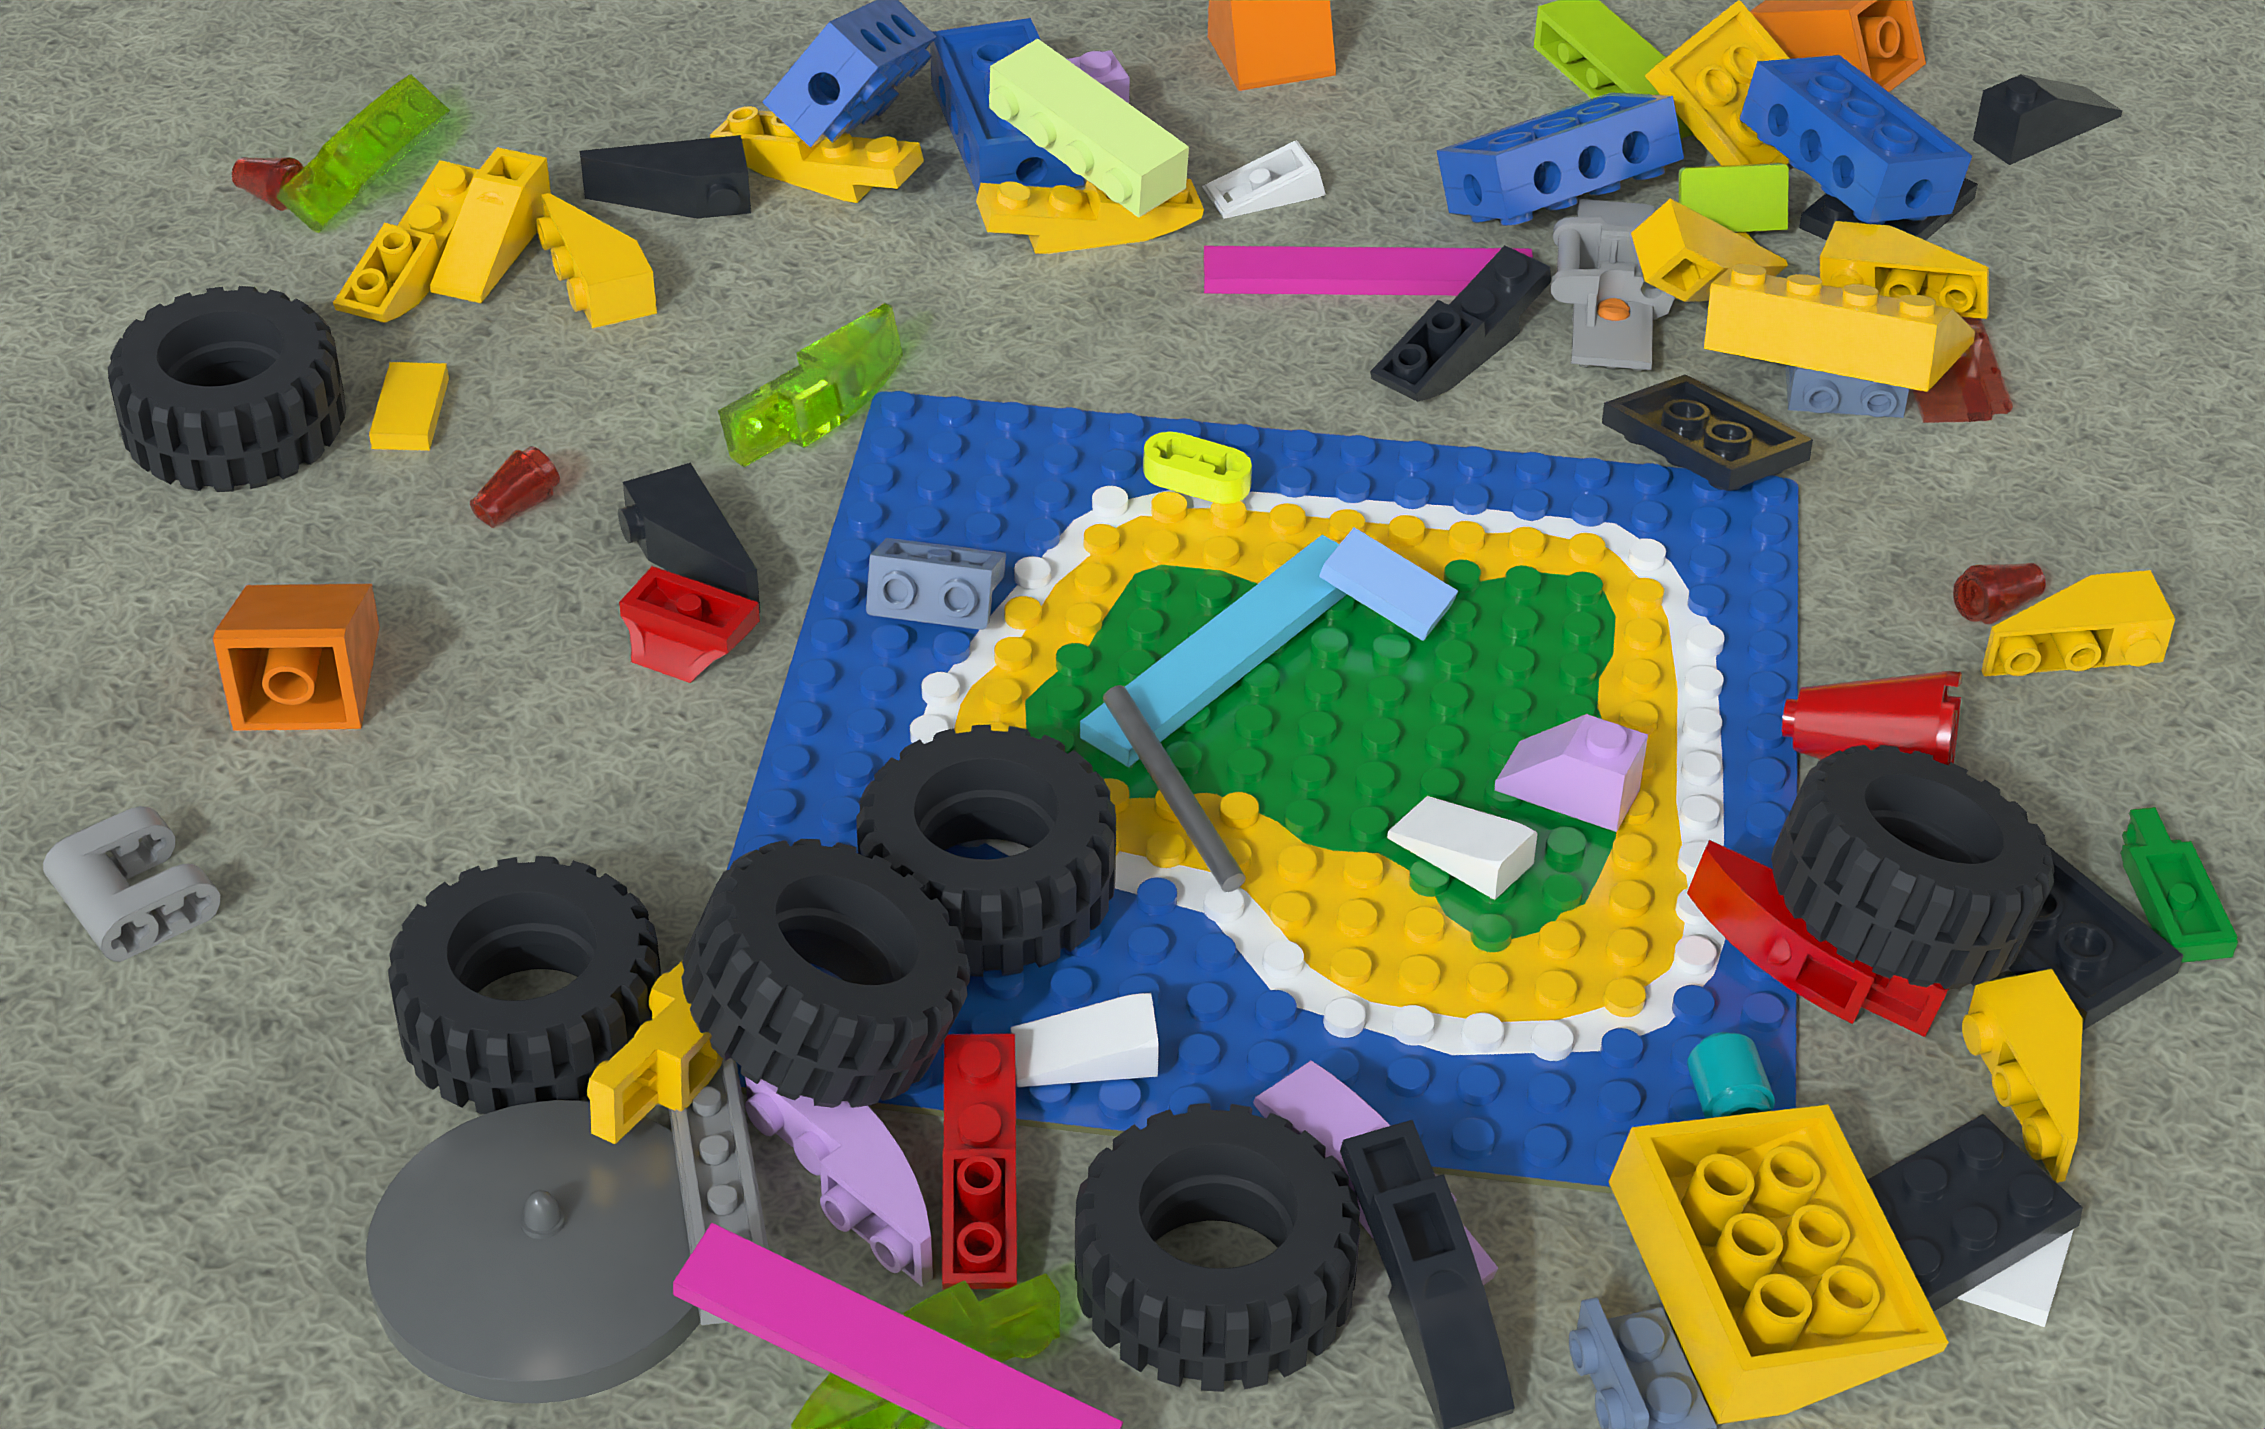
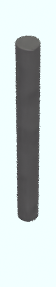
M1122 685L1110 688L1103 696V701L1221 889L1224 892L1236 890L1246 879L1241 868L1127 689Z

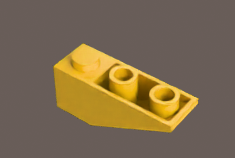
M499 147L494 150L471 180L430 284L431 293L482 303L537 233L536 219L544 217L541 194L551 193L546 157Z
M551 193L541 194L544 217L536 219L538 236L544 250L551 249L552 262L558 280L567 279V290L573 310L575 312L583 310L592 328L657 314L653 270L637 240Z
M1671 198L1631 232L1645 282L1684 302L1709 301L1711 283L1735 265H1757L1765 268L1766 275L1771 276L1778 275L1788 266L1786 259Z
M1835 221L1819 257L1822 285L1842 289L1847 285L1853 284L1867 285L1876 288L1880 296L1900 299L1905 295H1922L1936 301L1935 306L1954 309L1960 317L1987 319L1989 315V267L1892 226Z
M2151 570L2090 575L1992 626L1981 671L1984 676L2009 674L2012 676H2023L2034 672L2084 671L2089 668L2122 665L2140 667L2150 663L2163 662L2175 617Z
M2047 969L1976 985L1968 1014L1964 1016L1962 1021V1033L1970 1053L1975 1056L1981 1055L1991 1072L1992 1086L1997 1100L2003 1107L2010 1106L2022 1126L2024 1144L2029 1155L2034 1160L2041 1159L2052 1179L2059 1183L2066 1180L2078 1139L2083 1018L2054 971Z

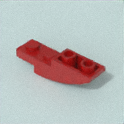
M1709 840L1687 895L1706 919L1733 946L1787 988L1851 1024L1854 1023L1862 1007L1923 1037L1926 1036L1949 989H1944L1940 983H1933L1927 988L1910 985L1908 979L1896 975L1889 979L1873 973V967L1861 961L1855 960L1852 963L1838 955L1835 946L1826 940L1823 942L1818 941L1807 931L1806 922L1802 918L1795 919L1785 905L1784 896L1778 892L1773 869Z
M947 1034L944 1039L942 1290L1017 1289L1015 1034Z

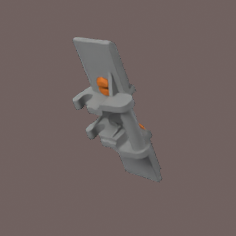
M1578 199L1577 217L1563 218L1555 224L1553 240L1558 246L1557 273L1551 280V294L1559 302L1574 304L1571 364H1579V367L1593 365L1605 366L1606 369L1618 367L1631 368L1633 371L1651 370L1653 320L1669 314L1675 299L1674 296L1645 282L1631 235L1632 231L1654 213V206L1640 203Z

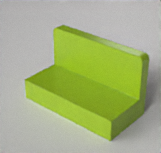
M1782 163L1683 167L1679 170V203L1733 232L1788 230L1789 168Z

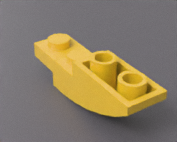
M752 106L733 110L728 114L727 119L710 134V138L741 135L747 167L761 175L854 203H858L873 187L898 189L924 162L919 142L897 141L894 137L889 136L874 139L852 137L848 133H843L833 143L826 138L810 148L772 111H760Z
M439 160L399 224L393 225L384 222L333 302L335 310L386 323L416 307L431 290L430 284L473 176L479 169Z
M1191 179L1186 180V189L1139 218L1121 204L1112 201L1106 193L1088 180L1084 190L1066 185H1057L1050 188L1024 186L1017 182H1003L1001 184L980 183L976 199L987 232L1028 235L1035 254H1050L1147 241L1176 231L1201 219L1204 212L1203 205Z
M682 961L670 972L662 974L651 989L649 1008L652 1011V1021L643 1023L637 1030L634 1038L610 1060L600 1063L594 1070L591 1078H589L587 1095L591 1108V1134L613 1144L622 1139L657 1104H661L674 1111L675 1109L679 1111L687 1109L698 1093L708 1085L722 1064L723 1058L711 1046V1034L709 1032L701 1033L691 1015L690 1007L692 1004L687 1003L683 991L681 977L684 973Z

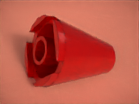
M1942 671L1801 687L1798 699H1786L1782 721V736L1793 738L1794 751L1819 760L1839 750L1843 752L1852 746L1866 745L1870 750H1874L1880 745L1898 747L1899 751L1912 754L1914 751L1933 755V760L1949 766L1950 762L1954 764L1961 708V697L1948 696L1949 686H1960L1962 684V673Z

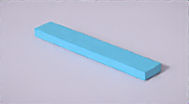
M1321 535L1125 686L1160 742L1347 595L1319 577L1324 563L1340 544ZM1105 703L1080 721L1081 739L1127 767H1130L1140 759Z

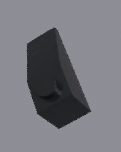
M2020 74L1983 90L1973 141L2008 165H2011L2121 117L2122 110L2085 86Z
M741 135L579 151L585 199L696 219L751 213L748 168Z
M691 462L623 482L625 507L618 509V519L623 536L628 543L637 541L648 561L666 571L758 602L760 613L757 568Z

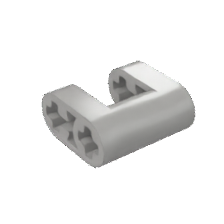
M138 806L128 809L62 839L49 850L43 862V872L105 957L114 962L124 961L211 920L220 906L221 895L205 872L194 864H181L169 868L133 886H130L126 879L166 862L175 848V836L158 812L150 807ZM110 850L113 856L109 858L105 852ZM155 909L157 914L153 916L150 911Z

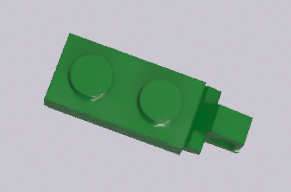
M2156 807L2131 809L2127 829L2122 834L2125 845H2122L2120 854L2124 870L2152 930L2183 954L2181 963L2233 958L2238 944L2237 934L2192 841L2171 840Z

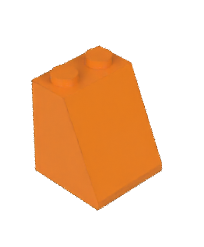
M1209 0L1208 39L1238 91L1336 76L1330 0Z
M1765 0L1750 11L1790 59L1840 55L1888 92L1926 65L1912 0Z
M372 584L245 586L215 629L213 636L233 731L361 729L380 628Z

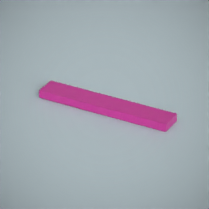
M1204 246V293L1457 296L1501 248ZM1512 248L1533 258L1532 249Z
M714 1223L710 1224L673 1281L674 1296L945 1429H1122L1123 1421Z

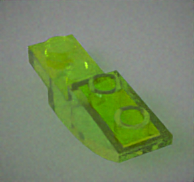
M412 74L406 76L371 102L321 147L317 156L281 188L276 198L312 231L320 233L379 176L385 175L449 114L450 109Z
M884 303L796 352L799 362L797 367L719 409L718 414L729 456L741 466L746 467L790 441L805 448L838 427L869 402L888 381L903 356L891 305Z
M1047 1273L981 1301H978L964 1280L925 1299L902 1313V1315L1001 1363L1013 1357L1026 1359L1036 1356L1045 1350L1052 1340L1060 1337V1293ZM830 1372L810 1395L792 1422L791 1429H926L931 1421Z

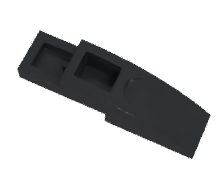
M1504 245L1449 305L1437 300L1370 371L1371 379L1417 402L1436 397L1451 390L1520 333L1519 316L1551 283V267Z
M1413 1120L1343 1139L1340 1154L1392 1287L1388 1298L1439 1429H1464L1512 1414L1515 1406L1508 1374L1486 1292L1468 1237L1444 1174L1435 1176Z

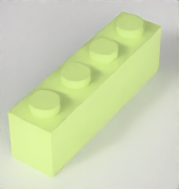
M1034 40L990 66L989 108L999 118L1008 121L1031 138L1036 145L1043 147L1053 154L1074 173L1087 179L1106 193L1112 201L1121 204L1138 218L1186 189L1189 146L1041 40Z

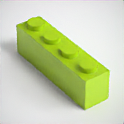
M1557 0L1538 6L1534 48L1591 99L1611 92L1659 95L1645 75L1666 57L1600 0ZM1676 113L1680 138L1694 135Z

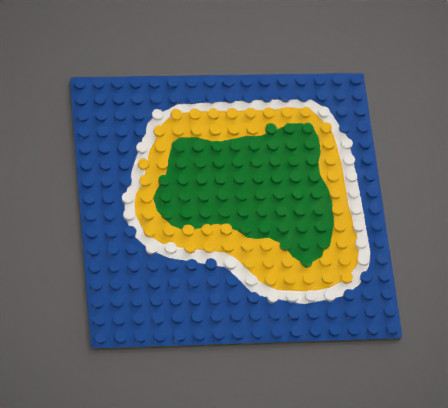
M904 391L879 392L874 395L727 870L730 869L733 861L745 853L755 849L759 850L762 846L786 840L789 846H793L794 842L802 838L820 839L821 845L832 847L839 842L857 847L856 853L858 854L856 816L860 812L859 801L865 788L874 780V775L891 757L899 761L900 752L906 746L919 739L925 744L933 741V737L937 732L954 728L956 733L970 732L972 725H991V730L1007 732L1009 726L1028 729L1031 737L1041 739L1045 734L1060 741L1065 746L1067 754L1075 750L1093 766V772L1096 771L1104 779L1110 790V801L1115 805L1116 877L1114 896L1109 900V911L1101 924L1094 930L1090 929V936L1071 952L1065 948L1061 949L1060 958L1040 968L1036 963L1023 966L1022 973L1002 976L1001 970H989L983 972V977L970 976V982L966 987L968 995L948 1034H1011V1027L1127 995L1151 993L1158 1034V1077L1017 1087L1016 1083V1125L1117 1137L1134 1124L1140 1130L1147 1127V1118L1151 1115L1171 1109L1173 1115L1187 1113L1189 1105L1210 1103L1211 1110L1230 1111L1231 1104L1249 1106L1252 1108V1115L1264 1118L1253 1104L1255 1097L1308 1062L1313 1061L1354 1091L1390 1126L1413 1120L1434 1173L1614 1194L1608 1181L1632 1127L1705 1119L1687 1067V1060L1691 1051L1703 1039L1712 1034L1728 1032L1749 1037L1756 1045L1774 1095L1775 1104L1772 1111L1796 1108V993L1755 965L1733 946L1706 919L1687 895V891L1709 840L1773 869L1771 860L1773 848L1797 797V752L1793 750V738L1782 736V721L1786 699H1798V484L1792 479L1770 475L1743 485L1738 490L1726 491L1714 488L1708 483L1707 479L1686 468L1666 467L1653 463L1635 464L1603 461L1598 458L1583 459L1544 455L1538 452L1520 453L1489 450L1477 446L1458 447L1427 444L1422 441L1406 442L1375 439L1362 435L1323 434L1300 429H1271L1253 427L1247 424L1209 423L1187 418L1168 419L1138 416L1132 413H1105L1085 411L1072 407L1053 408L1023 405L1018 402L1002 403L970 400L958 396L939 397L910 394ZM1171 431L1238 449L1244 452L1252 463L1250 492L1241 501L1220 504L1152 484L1145 477L1143 471L1145 442L1155 434ZM1355 527L1458 590V593L1451 607L1424 641L1347 594L1160 742L1246 877L1245 882L1239 888L1231 892H1224L1141 760L1138 759L1130 767H1127L1081 739L1080 721L1104 703L1103 696L1110 688L1118 685L1124 687L1318 537L1324 535L1340 544ZM886 538L1006 553L1004 577L992 591L989 625L985 629L979 630L869 615L866 611L870 554ZM1585 714L1648 734L1640 791L1617 832L1495 791V781L1519 741ZM1429 796L1508 819L1536 831L1537 841L1534 864L1494 900L1387 838L1388 831L1425 797ZM983 839L964 842L944 851L965 858L988 860L1013 856L1030 848L1005 840ZM811 964L820 971L842 980L840 977L836 976L830 971L819 966H816L814 964ZM944 1041L928 1071L919 1082L911 1084L908 1091L892 1099L882 1101L880 1098L878 1103L868 1107L944 1117ZM737 1063L742 1094H747L745 1076L741 1074L742 1066Z

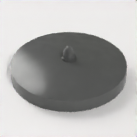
M554 1100L532 1102L484 1114L446 1132L416 1154L387 1187L370 1223L366 1242L367 1275L373 1304L387 1337L413 1366L428 1377L449 1388L471 1396L509 1403H549L599 1393L632 1380L657 1365L675 1351L700 1324L698 1307L673 1295V1281L690 1257L672 1131L645 1116L622 1139L613 1144L591 1134L590 1102Z

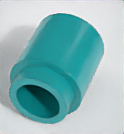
M1719 1032L1703 1039L1691 1051L1687 1060V1067L1705 1119L1773 1110L1775 1104L1774 1095L1756 1045L1749 1037L1737 1033Z

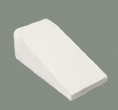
M1297 140L1202 186L1204 192L1224 219L1326 195L1318 167ZM1228 192L1233 201L1227 203L1223 195Z
M1427 796L1388 831L1387 838L1495 900L1534 864L1537 832L1523 824Z
M1151 993L1127 995L1011 1027V1034H1015L1017 1087L1158 1077L1159 1046Z

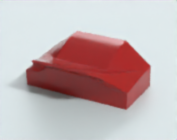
M651 566L619 601L620 615L630 634L631 662L691 683L714 660L728 654L760 622L758 602Z

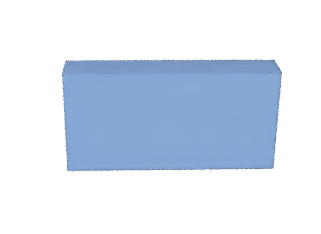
M1355 527L1326 560L1319 575L1323 580L1422 641L1426 639L1451 607L1458 593V590Z

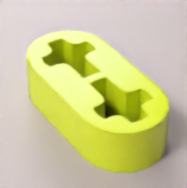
M1171 431L1155 434L1145 442L1143 471L1145 477L1152 484L1220 504L1236 503L1243 500L1250 492L1252 463L1250 458L1238 449Z

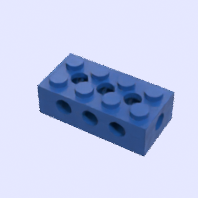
M875 0L830 21L762 103L810 148L826 138L833 143L844 132L851 133L860 123L865 125L875 114L879 117L891 106L899 96L894 87L900 85L908 76L913 78L927 64L932 55L926 49L937 36L899 0Z
M1031 18L933 31L937 37L930 44V54L932 55L930 58L931 86L977 194L980 183L1001 184L1003 182H1017L1024 186L1050 188L1057 185L1070 187L1084 185V177L1074 173L1065 163L1043 147L1036 145L1031 138L1008 121L999 118L989 108L990 66L1034 40H1041ZM1027 158L1032 159L1026 163H1021Z
M1840 55L1757 61L1740 115V120L1757 133L1760 141L1775 147L1789 159L1791 166L1810 175L1821 184V189L1825 193L1837 197L1854 211V216L1857 219L1868 224L1882 225L1890 220H1924L1927 216L1952 214L1972 158L1970 153Z
M1612 92L1436 150L1449 213L1471 215L1472 222H1484L1498 218L1501 221V225L1505 226L1530 221L1533 219L1532 211L1543 207L1546 210H1558L1573 206L1578 203L1577 196L1589 192L1591 195H1600L1617 191L1621 188L1620 181L1633 177L1634 180H1643L1660 176L1665 173V165L1684 159L1673 96Z

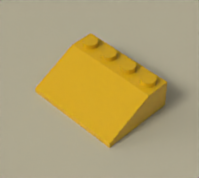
M1739 264L1726 270L1711 283L1704 349L1928 392L1973 344L1975 331L1954 309L1935 306L1936 301L1930 297L1905 295L1900 299L1880 296L1876 288L1867 285L1853 284L1847 285L1842 289L1822 285V280L1812 275L1795 274L1782 278L1766 275V269L1757 265Z
M1829 1104L1631 1128L1608 1182L1716 1425L1785 1415L1945 1350L1949 1342Z

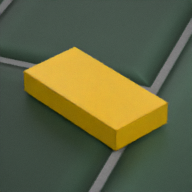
M389 362L369 432L371 449L430 451L449 381L447 363Z

